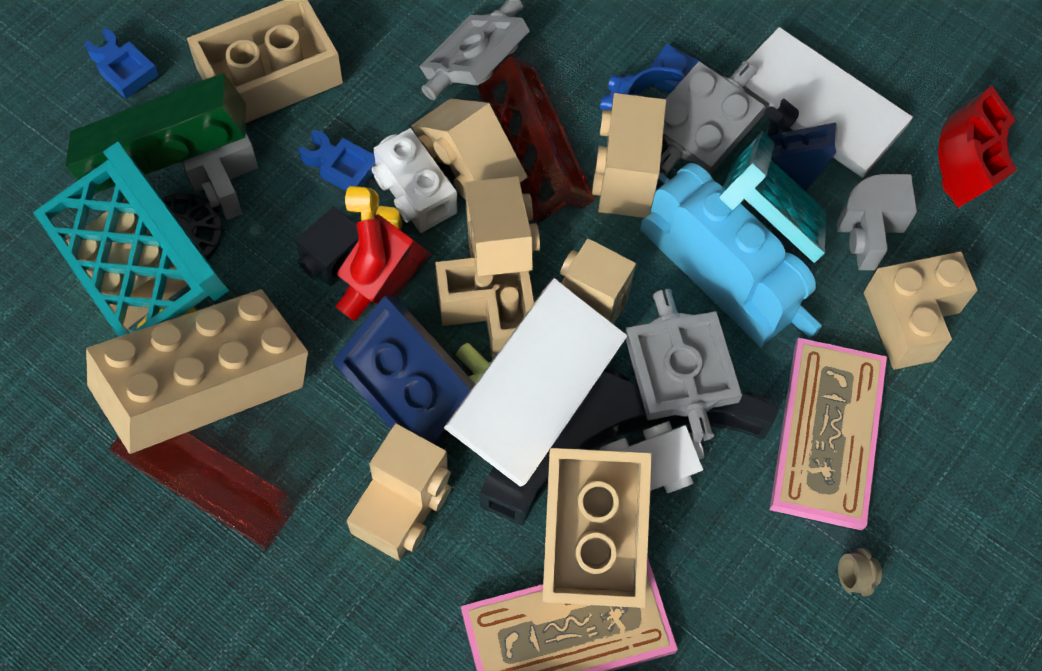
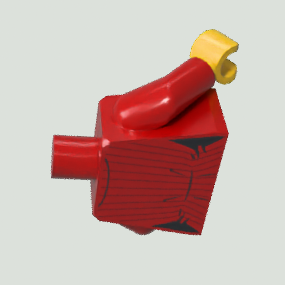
M350 186L346 190L345 203L348 211L361 212V221L356 223L359 241L338 270L337 275L347 282L349 287L334 306L352 320L357 321L371 301L378 304L385 295H395L397 297L431 253L401 231L402 219L398 209L379 206V195L372 188Z

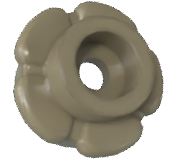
M858 548L857 553L844 554L839 561L838 574L840 583L845 591L861 593L863 597H867L874 592L875 586L880 584L882 579L881 565L876 558L872 557L867 549Z

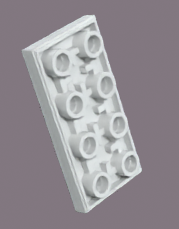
M780 27L747 60L749 66L752 64L756 68L757 74L743 87L744 91L762 103L765 109L770 106L778 109L781 100L785 98L799 110L796 122L790 127L793 130L836 122L838 129L837 153L833 158L862 178L909 126L913 118Z
M554 278L543 290L449 419L444 429L520 487L525 485L627 335Z

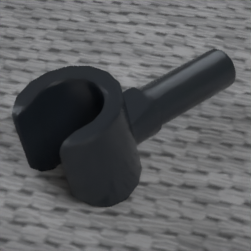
M785 98L781 100L778 109L770 106L764 111L765 116L771 120L767 136L778 134L779 129L786 130L790 128L799 116V110Z

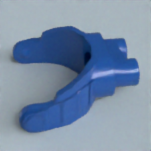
M653 67L643 70L637 75L627 74L626 77L612 74L608 84V90L611 93L610 95L604 94L602 97L600 110H611L614 93L637 96L647 87L663 82L665 79L682 81L684 72L674 67Z

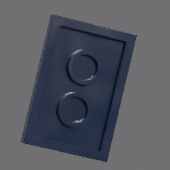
M385 295L332 361L391 429L396 423L436 446H439L449 434L444 429V426L475 385L395 295Z

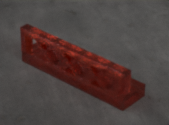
M511 55L493 70V74L488 80L476 86L483 102L490 104L527 175V178L520 182L522 194L530 193L533 220L542 222L565 204L584 209L595 201V198L592 195L589 184L537 68ZM506 79L508 89L504 103L497 102L492 89ZM513 111L520 112L523 118L518 136L511 135L509 130ZM528 144L535 146L537 150L533 170L526 169L523 163ZM542 178L550 180L555 195L543 204L540 203L538 198Z
M187 432L132 454H129L119 437L109 448L113 455L265 550L268 549L294 512L286 493Z

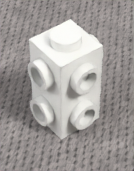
M411 128L398 135L393 134L386 137L378 146L373 148L376 165L372 167L373 175L383 190L389 188L395 196V206L405 222L411 220L418 231L422 233L457 214V191Z
M669 421L644 430L643 433L646 438L644 441L629 446L626 438L599 448L602 451L652 453L650 491L664 486L666 492L670 493L693 484L690 475L703 471L699 461L704 459L701 443L694 441L693 432L688 433L686 425L672 429Z

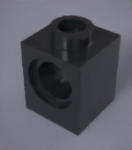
M333 206L295 239L299 254L297 262L301 269L314 280L319 277L328 286L334 285L340 279L337 275L338 270L359 241L357 226Z

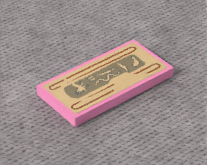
M803 338L797 339L794 346L770 510L861 531L867 526L886 356Z
M648 556L645 608L542 602L543 584L461 606V613L477 671H614L672 655L678 650Z

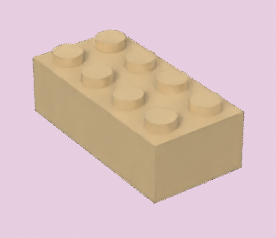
M260 289L87 347V386L129 454H132L303 388L308 351L264 291Z

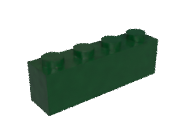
M225 72L70 131L65 166L77 180H80L108 159L103 151L119 142L144 175L245 138L246 102ZM110 177L95 188L94 194L114 187L116 184Z

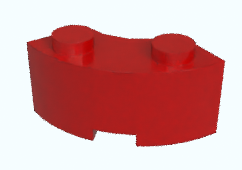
M990 86L952 113L946 120L940 133L938 159L943 178L942 187L946 194L951 197L957 208L991 189L1017 171L1009 156L1007 145L1009 128L1016 119L993 86Z

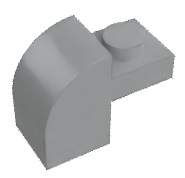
M247 134L241 140L184 160V166L194 193L204 190L211 208L220 206L226 220L242 214L230 179L258 169L253 147Z
M911 174L874 175L862 180L852 190L838 218L837 232H851L849 240L850 251L852 254L857 255L858 270H876L887 252L885 233H904L915 216L917 210Z

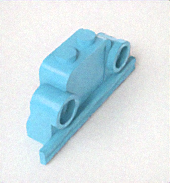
M688 163L671 180L662 172L659 173L651 211L642 220L640 230L761 348L791 322L810 340L818 334L822 324L801 305L802 301L816 289L814 276L806 264L795 255L785 253L780 240L741 203L734 210L728 207L719 198L723 186L714 182L709 173L695 163Z

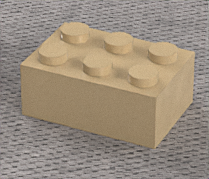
M283 0L187 38L196 69L202 80L225 72L246 102V123L343 84L338 52L308 0Z
M550 448L542 602L645 608L652 453Z

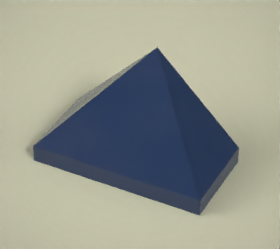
M836 122L768 136L775 142L771 160L804 191H807L837 153L838 129Z

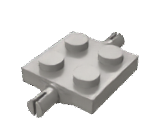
M507 0L498 10L490 14L469 15L419 66L426 78L430 79L422 86L425 96L435 100L448 85L453 83L479 85L488 80L493 74V69L505 57L516 51L518 43L529 32L523 18L514 17L523 9L521 1Z
M699 61L666 98L663 141L668 149L661 155L660 171L665 176L668 175L681 158L695 162L712 174L764 115L765 106L748 95L743 89L750 79L757 74V70L752 64L749 66V62L743 61L730 78L717 74Z
M665 289L664 295L663 291L660 290L653 295L659 318L649 324L628 327L625 332L647 420L673 415L688 416L694 441L701 442L702 438L704 441H707L714 437L707 411L714 407L739 403L742 397L716 311L698 315L677 313L672 290Z

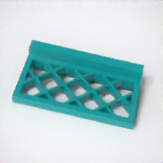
M762 131L733 161L719 198L732 210L743 199L747 200L815 263L825 253L826 210L771 160L775 142Z
M119 142L103 151L108 159L33 212L118 337L129 334V331L124 326L128 306L149 308L146 322L133 331L135 332L180 317L206 297L210 296L215 301L229 291L136 162ZM111 177L116 184L111 202L92 200L95 188ZM124 196L129 203H122ZM66 208L78 209L73 229L56 227L51 218ZM89 210L109 211L104 232L84 230ZM120 212L137 214L139 216L135 235L115 233ZM147 228L153 236H146ZM64 238H70L69 245ZM82 239L101 241L96 262L81 261L77 258ZM112 242L132 244L127 265L107 263ZM143 245L159 246L163 249L159 268L138 266ZM171 262L174 264L177 270L169 269ZM87 271H93L92 278ZM105 272L125 274L119 296L102 294L100 291ZM136 275L156 277L151 299L131 297ZM167 278L185 280L191 288L189 292L176 301L162 300ZM110 304L117 305L116 311L113 310Z

